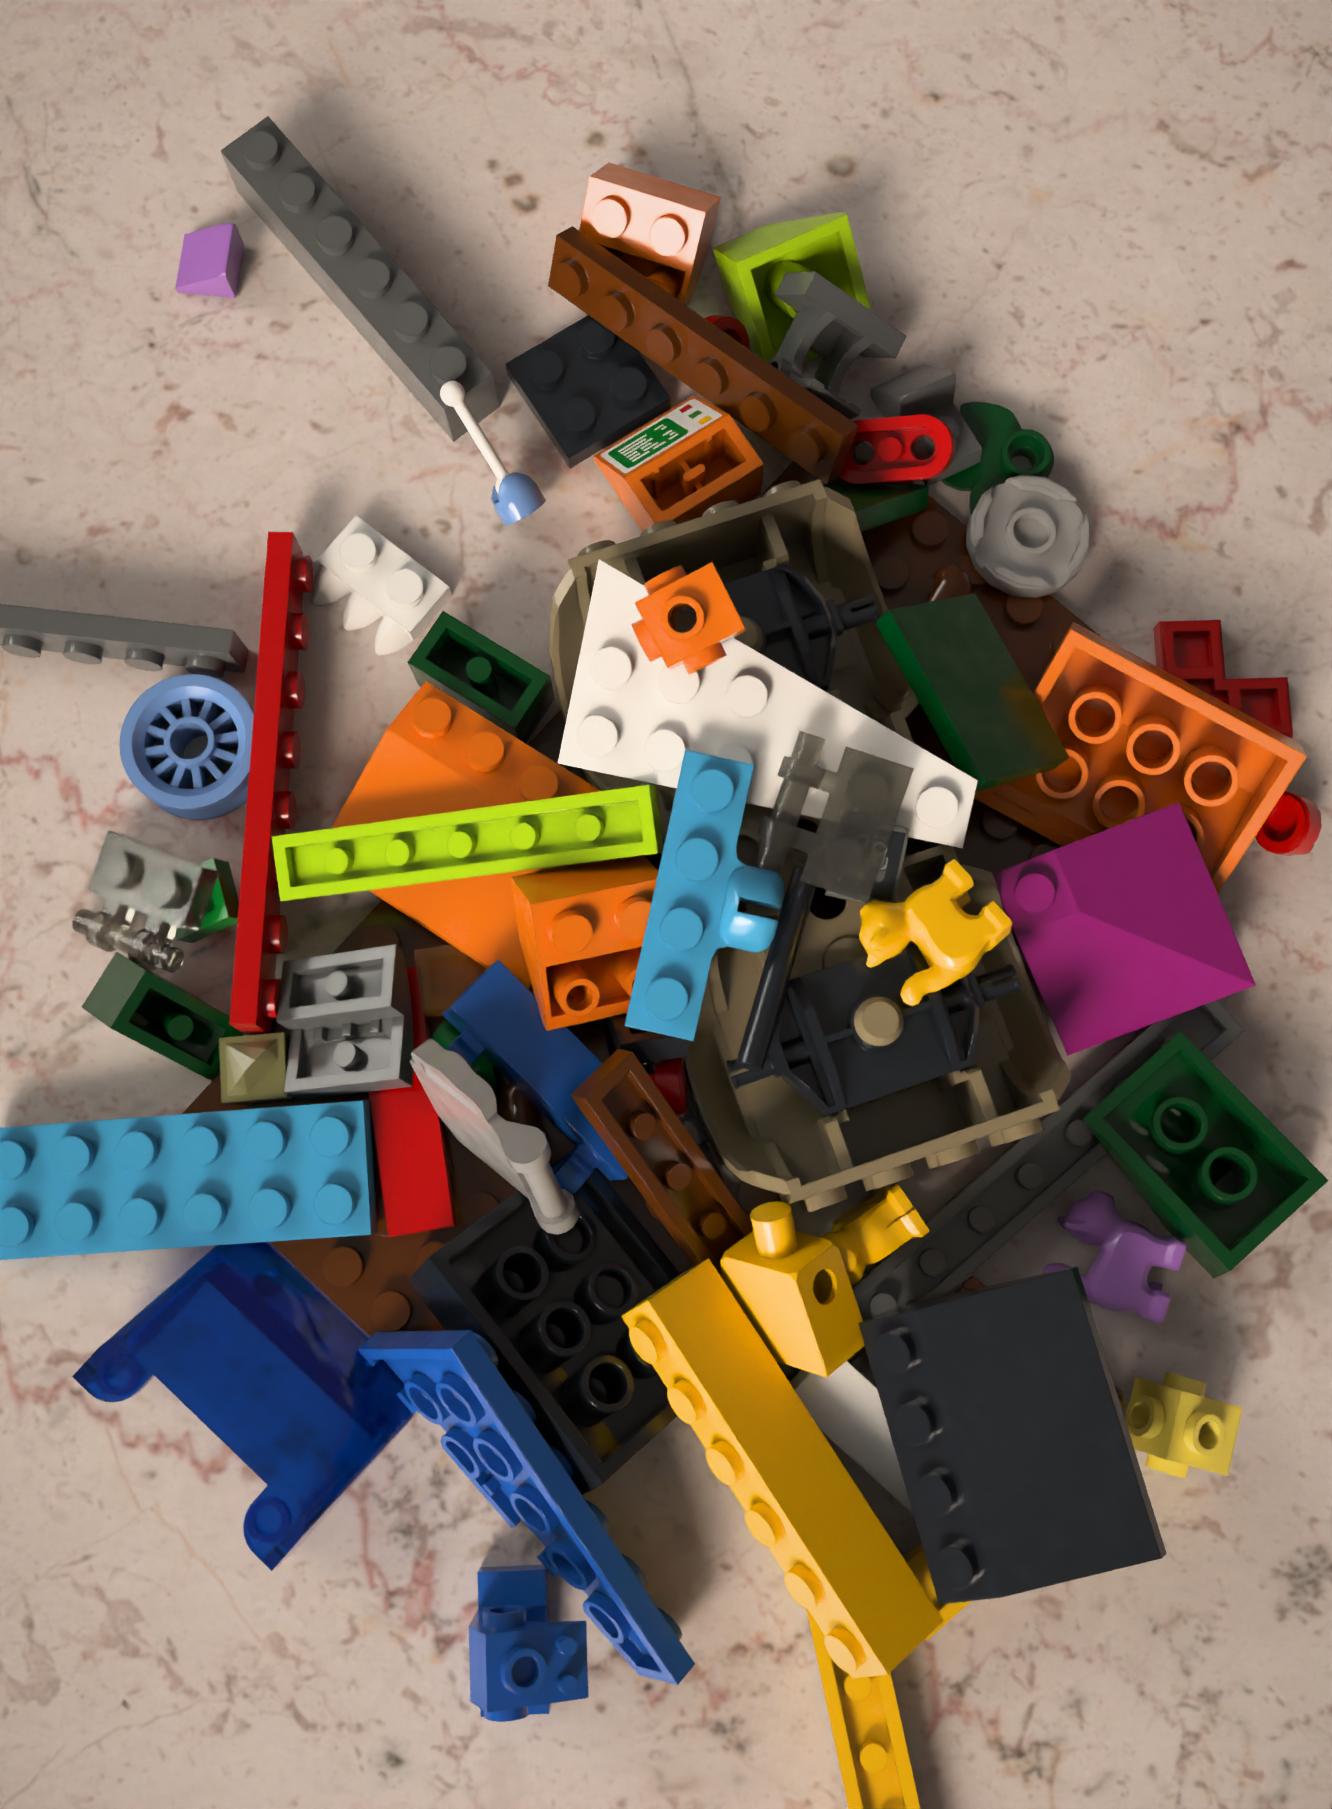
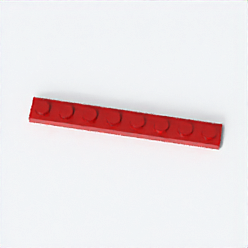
M268 532L229 1022V1025L244 1035L271 1034L272 1018H277L281 979H275L277 954L285 953L288 940L287 920L284 915H280V896L272 836L285 835L286 829H294L296 823V797L293 791H289L290 769H298L301 758L300 736L298 731H293L294 710L302 709L305 701L304 675L301 671H297L299 650L306 651L309 644V621L307 614L302 613L303 593H310L313 587V563L311 556L303 554L293 532Z

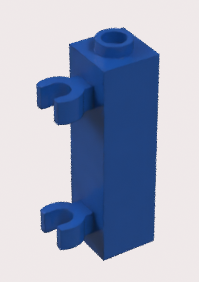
M497 960L442 1013L461 1033L446 1050L460 1054L469 1066L482 1054L574 1145L552 1167L562 1189H566L573 1195L596 1167L610 1181L626 1180L628 1177L627 1173L570 1096L602 1062L567 1027L546 1031L535 996Z

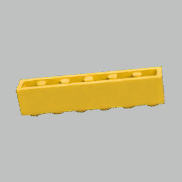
M708 1258L680 1274L621 1316L630 1329L629 1337L632 1346L644 1361L653 1365L668 1389L667 1397L672 1409L681 1420L691 1425L707 1450L706 1459L712 1472L720 1481L730 1486L746 1511L745 1521L749 1530L761 1544L769 1547L785 1572L784 1581L789 1593L797 1603L809 1610L825 1635L824 1644L832 1660L841 1669L848 1672L852 1679L888 1675L944 1619Z

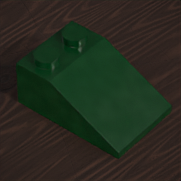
M1181 1031L1083 1118V1121L1164 1227L1173 1236L1181 1238L1187 1243L1186 1250L1213 1279L1231 1271L1329 1181Z

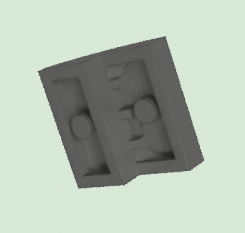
M394 944L283 961L276 1022L291 1030L284 1093L297 1100L412 1087L413 1068L409 1061L412 1059L411 1052L414 1050L413 1014L407 967L401 947Z

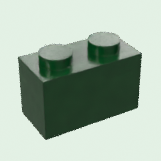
M444 611L439 615L407 662L418 686L421 687L425 681L429 682L524 743L527 742L555 700L550 675Z

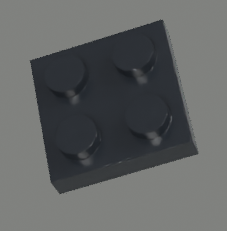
M589 315L505 364L508 377L569 468L574 467L671 409V397L641 353Z

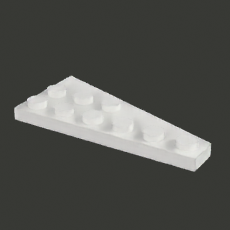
M598 561L558 764L677 788L684 752L689 750L754 764L746 803L839 823L841 816L846 815L904 826L910 830L909 837L963 848L978 780L735 638L722 643L727 656L690 675L684 664L674 669H669L662 657L650 662L631 625L642 619L635 602L648 596L644 585L605 562ZM685 609L681 610L675 618L677 631L679 633L690 631L696 624L697 616Z

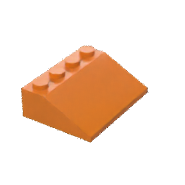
M1072 622L1032 692L1069 758L1055 769L975 793L974 798L1060 846L1068 845L1179 802L1215 889L1219 893L1307 755L1299 742L1079 624Z
M425 681L386 729L331 828L599 792L600 790ZM563 866L369 891L485 968L499 960L531 992L533 987L518 936L511 877Z

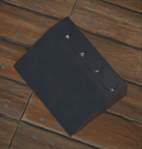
M597 1168L593 1170L588 1179L573 1194L579 1215L574 1227L569 1231L557 1235L543 1230L535 1217L529 1199L520 1191H516L429 1256L408 1280L445 1330H472L473 1333L480 1335L491 1345L498 1357L496 1368L509 1387L520 1393L530 1403L536 1414L535 1426L547 1444L559 1450L569 1461L573 1469L571 1479L582 1495L602 1485L677 1417L669 1403L667 1387L653 1365L644 1361L633 1348L629 1337L630 1329L621 1316L680 1274Z
M1078 1266L897 1306L858 1323L939 1604L1002 1598L1161 1559L1167 1554Z

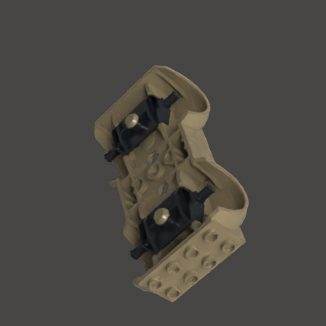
M821 479L802 485L799 481H787L768 490L762 498L739 504L738 501L734 500L721 502L707 509L702 517L680 524L673 520L658 522L646 528L640 537L618 544L611 540L599 541L583 548L577 557L568 559L569 569L553 594L549 624L552 673L564 724H566L598 561L605 562L642 585L679 565L683 566L688 575L712 562L747 631L734 637L736 640L914 743L905 719L916 708L919 701L875 623L888 611L869 559L854 508L849 498L828 487H823ZM691 608L685 609V610H687L688 612H690V613L694 614L695 616H697L694 609H691ZM582 769L590 784L600 791L656 785L663 844L665 843L677 788ZM746 803L736 845L737 859L748 866L778 873L783 879L784 897L794 867H805L814 870L819 874L818 883L828 882L840 823ZM801 819L815 823L822 832V845L810 853H801L792 849L785 838V829L790 823ZM908 837L895 903L903 902L917 889L937 881L941 877L945 865L953 859L959 863L954 847ZM961 865L972 877L974 886L967 891L971 901L962 910L969 915H979L985 905L994 901L1005 913L992 872L968 865ZM846 900L843 912L833 919H820L809 910L762 1072L742 1068L736 1064V1060L769 948L758 953L731 947L717 949L710 964L694 1041L688 1040L689 1056L684 1057V1064L690 1092L703 1126L715 1150L728 1169L740 1180L748 1184L778 1193L781 1202L791 1204L798 1201L802 1213L848 1199L844 1185L860 1179L863 1181L865 1190L868 1191L912 1177L914 1174L909 1162L925 1157L928 1167L931 1169L978 1154L980 1152L975 1139L988 1135L991 1146L995 1147L1044 1131L1045 1128L1040 1117L1060 1110L1057 1100H1060L1068 1086L1071 1075L1047 1026L1012 931L992 950L984 953L970 974L939 991L924 995L918 1005L910 1006L904 1003L901 998L902 986L915 973L930 968L914 942L910 941L900 954L885 960L875 967L869 968L866 965L868 953L859 940L862 923L860 910L866 903ZM739 902L737 911L778 921L781 907L779 909H772Z

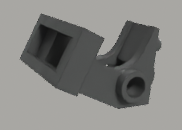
M817 272L785 273L774 296L795 309L797 313L776 356L768 363L849 420L859 416L862 410L854 404L846 403L845 399L839 396L840 386L850 365L859 354L863 357L896 358L907 336ZM809 349L822 357L813 379L803 378L802 376L803 363Z

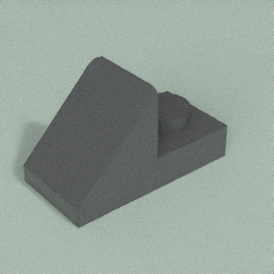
M924 364L871 388V397L884 418L919 414L930 415L942 420L953 432L956 442L954 459L949 468L940 476L929 480H922L926 486H929L980 463L982 447L953 403L956 384L954 372ZM930 436L920 438L915 445V454L920 460L929 459L935 451V443Z

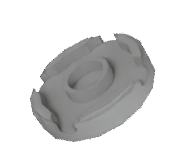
M1015 476L1006 479L1005 483L999 484L993 489L991 487L980 497L967 523L966 548L974 568L989 585L1011 596L1038 598L1058 592L1074 579L1081 570L1091 550L1092 526L1086 513L1083 516L1081 509L1075 503L1077 498L1067 487L1046 477Z

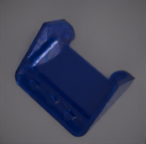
M269 1242L214 1246L102 1344L72 1376L89 1394L104 1402H119L135 1396L155 1376L249 1466L268 1486L253 1501L246 1512L243 1524L244 1537L250 1550L271 1571L300 1547L415 1415L397 1396L405 1384L384 1360H380L372 1367L357 1350L370 1337Z

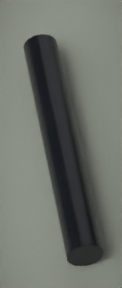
M794 867L778 917L776 934L770 944L736 1060V1064L742 1068L756 1072H762L764 1069L818 883L819 874L814 870L805 867Z

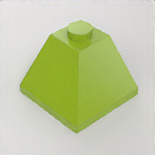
M844 212L766 224L713 247L729 305L736 318L745 326L749 336V343L754 353L766 362H769L776 356L797 313L795 309L774 296L785 273L817 272L871 310L848 215ZM809 349L804 362L819 355Z

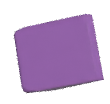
M223 223L184 234L175 287L178 293L236 298L244 251V243L236 224Z

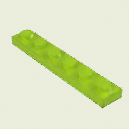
M642 785L272 836L280 902L662 853L664 848L656 785Z

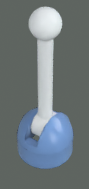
M457 381L444 383L440 390L442 401L446 405L454 407L497 477L496 484L492 489L491 500L503 524L508 526L527 517L546 501L539 487L528 475L507 472L465 403L464 387Z

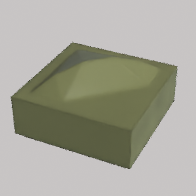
M282 1032L219 1038L222 1104L231 1105L292 1099V1096L284 1093L289 1051L288 1034Z

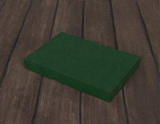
M975 593L890 609L875 622L954 766L978 780L975 792L1055 769L1069 758Z

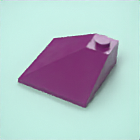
M1179 802L993 874L1007 916L1012 921V928L1067 1056L1256 985Z

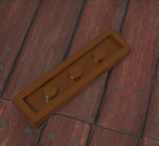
M618 1048L570 1096L692 1265L696 1266L709 1258L721 1276L720 1260L724 1252L753 1231L752 1223L634 1053Z

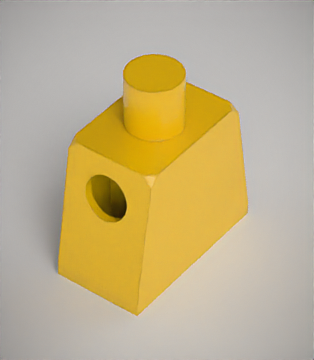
M778 1201L761 1204L750 1213L753 1231L724 1252L720 1260L721 1277L776 1362L827 1378L865 1346L858 1324L863 1319L840 1250L832 1240L796 1232L789 1204Z

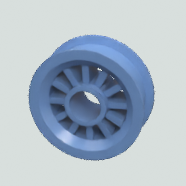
M185 674L162 680L139 696L124 719L119 746L125 772L141 793L172 815L191 820H207L229 814L247 802L254 709L236 689L214 677L200 674ZM197 707H202V708H201V711H200V713H199V715H198V708H197ZM183 711V718L177 719L175 715ZM168 721L170 726L166 731L162 727ZM200 736L208 737L207 747L201 755L193 759H184V750L192 739ZM155 741L164 743L163 745L154 746ZM238 749L237 755L227 750ZM224 764L231 766L225 774L220 770ZM213 775L217 781L209 785L208 777ZM193 780L194 789H189Z

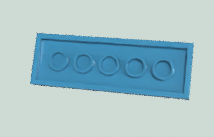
M370 1100L0 1128V1260L372 1235L378 1232Z

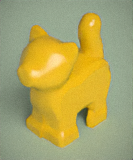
M955 859L945 865L941 877L937 881L917 889L903 902L890 903L874 899L865 904L860 910L862 923L859 940L868 953L867 967H875L885 960L900 954L910 941L918 946L930 966L929 969L915 973L902 986L901 998L904 1003L910 1006L918 1005L924 995L939 991L970 974L984 953L992 950L1011 931V919L994 901L985 905L979 915H969L962 910L971 901L967 891L974 886L972 877Z
M893 1183L892 1185L875 1189L872 1195L836 1219L832 1225L831 1232H827L819 1237L832 1240L839 1248L851 1286H854L863 1277L867 1264H874L905 1242L914 1237H923L930 1230L901 1187Z

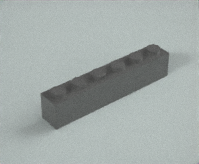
M269 116L221 150L238 193L453 442L468 432L454 407L448 406L442 401L440 390L444 383L457 381L464 387V401L478 423L500 407L493 372Z

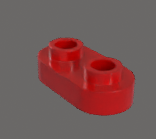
M925 414L854 420L852 422L859 427L839 477L849 483L860 485L936 478L949 468L954 459L956 451L955 437L946 423L936 417ZM930 436L935 443V451L929 459L920 460L915 454V445L920 438ZM868 441L873 447V457L869 463L859 465L854 457L855 449L860 443Z

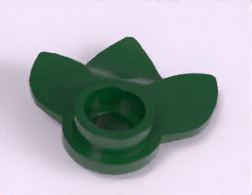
M969 402L960 406V414L982 447L981 461L941 481L948 487L958 491H971L969 497L971 515L980 497L991 487L993 489L995 486L1005 483L1008 478L1019 475L1049 477L1054 465V453L1047 439L1042 434L1034 430L1022 429L1015 415L1009 409L1000 405L985 402ZM1024 456L1030 460L1032 468L1028 470L1018 468L1013 464L1012 458Z

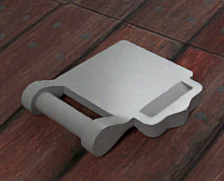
M428 1039L411 1052L412 1059L409 1062L445 1129L529 1199L535 1217L543 1230L547 1233L558 1235L573 1228L578 1220L579 1211L573 1195L560 1187L549 1163L551 1149L545 1134L537 1127L506 1121L498 1115L493 1089L471 1069L460 1054L444 1049L433 1039Z

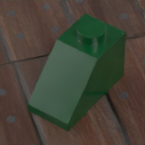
M118 952L114 954L82 1005L84 1010L109 1028L211 1081L220 1073L219 1038L244 1035L229 1025V1015Z

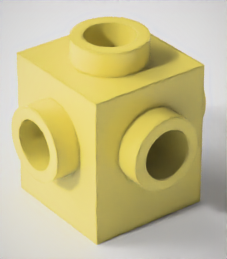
M1166 1372L1163 1384L1135 1377L1125 1421L1134 1449L1148 1453L1145 1463L1146 1467L1181 1478L1187 1477L1189 1466L1228 1476L1243 1408L1205 1397L1207 1386L1205 1382Z

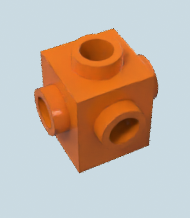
M712 562L688 575L683 566L679 565L646 582L644 587L648 596L635 602L642 619L631 624L650 662L662 657L669 669H674L684 664L689 675L727 656L722 643L747 631ZM683 609H694L697 615L695 626L688 632L679 633L675 627L676 615Z

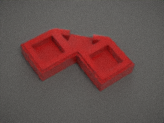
M1221 620L1159 621L1153 628L1157 667L1285 736L1293 738L1288 677L1226 679Z

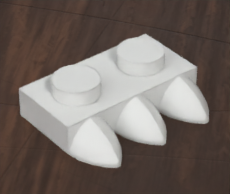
M356 515L317 559L320 569L315 576L311 592L312 604L314 606L333 603L351 592L343 613V627L347 631L364 628L382 616L383 619L378 626L375 636V652L378 655L391 654L408 646L452 596L450 587Z

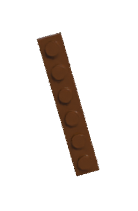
M572 226L556 235L548 287L715 406L730 414L732 418L816 478L821 479L826 485L842 473L859 427L575 227Z

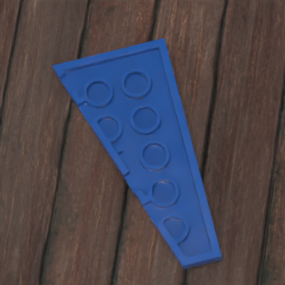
M472 1330L376 1332L357 1348L372 1367L380 1360H384L400 1378L405 1386L397 1396L412 1413L418 1411L428 1421L440 1425L446 1433L441 1437L442 1448L508 1525L514 1528L522 1520L541 1541L545 1548L537 1558L553 1576L560 1575L574 1588L583 1590L587 1594L588 1598L583 1603L585 1614L640 1676L678 1685L695 1665L679 1641L682 1638L680 1627L668 1613L655 1605L644 1588L646 1578L638 1565L629 1557L620 1553L607 1533L610 1530L607 1518L597 1506L584 1499L572 1481L573 1469L569 1461L559 1450L547 1444L534 1424L536 1414L530 1403L520 1393L511 1389L496 1368L498 1357L491 1345L483 1337L473 1333Z

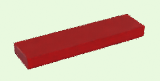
M417 966L407 968L413 1014L414 1050L430 1039L421 970ZM413 1070L412 1087L369 1092L388 1237L457 1226L443 1124Z

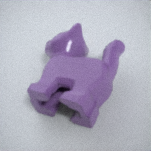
M1094 1190L1088 1197L1072 1202L1066 1216L1058 1217L1059 1224L1079 1242L1100 1246L1099 1252L1093 1260L1087 1275L1080 1274L1089 1303L1111 1311L1134 1312L1141 1318L1162 1324L1170 1301V1293L1162 1291V1283L1153 1281L1147 1283V1276L1152 1266L1178 1271L1187 1243L1173 1235L1168 1237L1156 1235L1146 1227L1124 1219L1115 1206L1114 1197L1106 1192ZM1052 1263L1044 1267L1042 1274L1071 1267L1063 1263Z

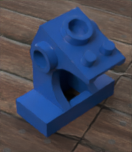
M544 1565L480 1567L477 1572L478 1609L469 1625L470 1702L480 1708L481 1717L497 1722L515 1721L523 1719L528 1715L549 1714L551 1703L589 1698L586 1621L549 1622L547 1568Z

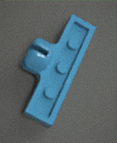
M689 750L684 752L624 1026L694 1041L710 964L716 950L731 947L758 953L769 948L775 937L778 925L777 920L737 911L739 902L779 909L782 907L784 897V883L778 873L748 866L737 859L736 845L754 764Z

